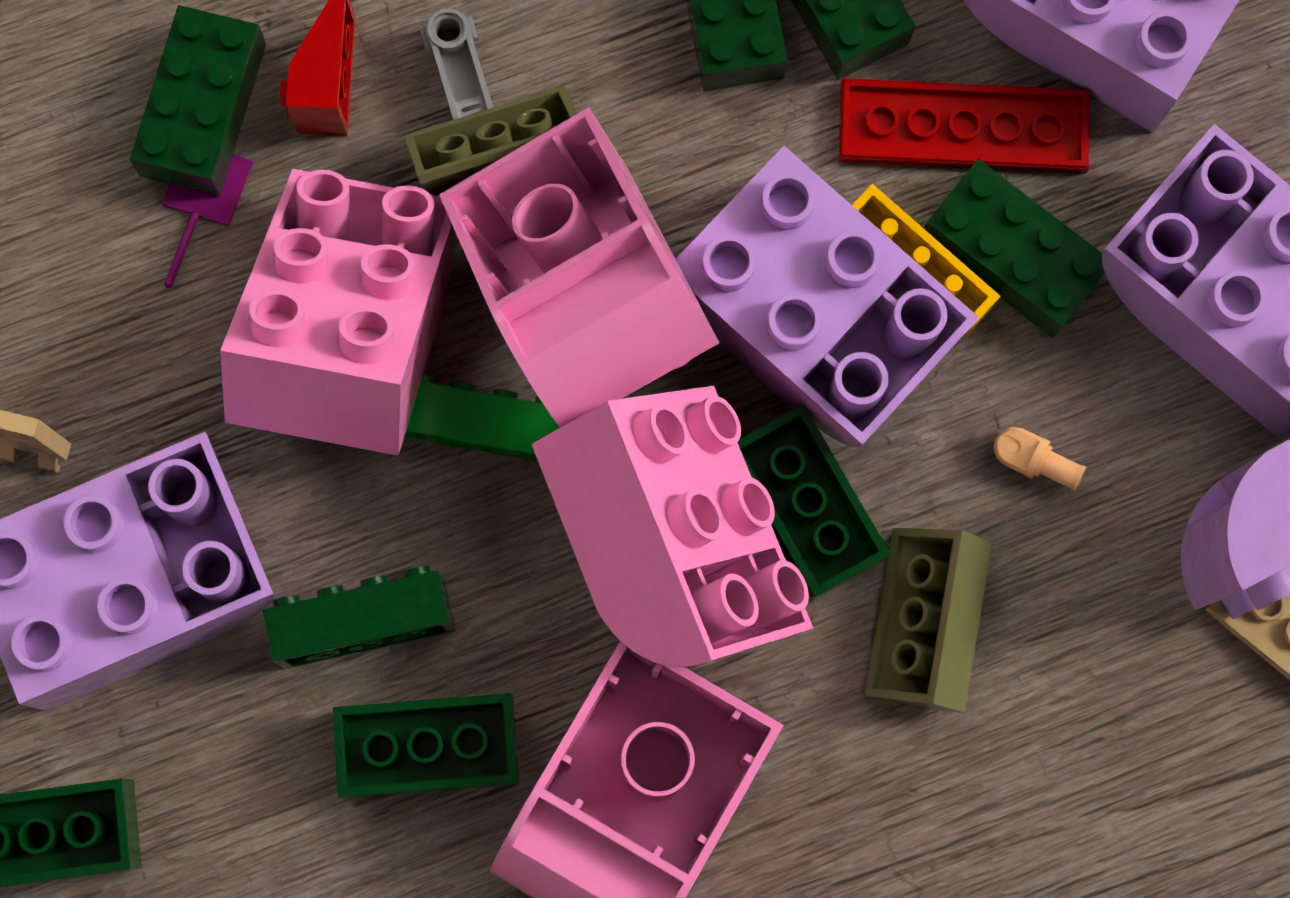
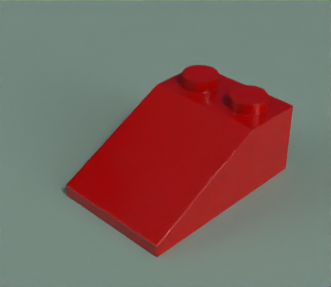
M328 0L288 67V80L282 79L280 82V104L286 105L287 119H292L298 134L348 135L356 19L350 0Z

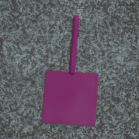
M233 154L221 196L169 184L162 205L189 213L190 217L164 282L166 288L173 286L199 217L230 226L254 163L252 160Z

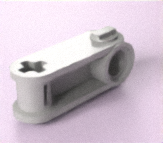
M451 8L435 12L428 22H424L425 29L420 30L426 54L433 53L452 120L493 108L474 41L479 39L472 16L466 17L464 11L459 12ZM447 29H454L460 33L455 40L449 42L439 38V35Z

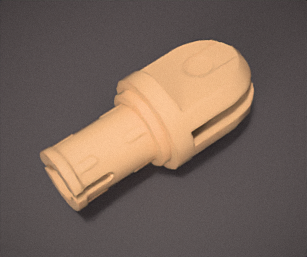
M1006 428L997 435L994 441V453L997 459L1006 467L1030 479H1033L1034 476L1038 478L1041 474L1075 491L1087 468L1053 452L1050 440L1035 435L1023 428Z

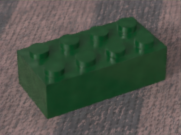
M686 0L703 92L784 78L788 60L776 0Z
M791 0L837 80L908 45L915 29V24L901 0Z
M181 5L177 6L129 159L140 177L221 196L266 47L259 24Z
M979 158L924 226V229L998 293L1002 300L1051 338L1063 327L1106 273L1102 265V253Z
M804 404L739 439L737 443L751 477L759 481L766 488L772 499L775 516L771 526L786 561L795 565L803 575L808 587L810 603L880 565L891 556L883 539Z
M420 566L405 570V578L387 581L386 576H375L361 580V587L352 590H343L342 585L317 590L316 598L300 600L299 595H291L273 600L274 607L262 609L272 660L277 665L289 669L454 632L456 630L445 580L438 570L430 571V566Z
M511 693L333 707L337 793L339 798L520 784L514 697Z
M120 778L0 795V888L142 869L134 780Z

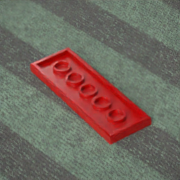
M842 78L840 83L838 162L971 168L979 158L990 168L997 170L1086 174L1089 170L1090 90Z

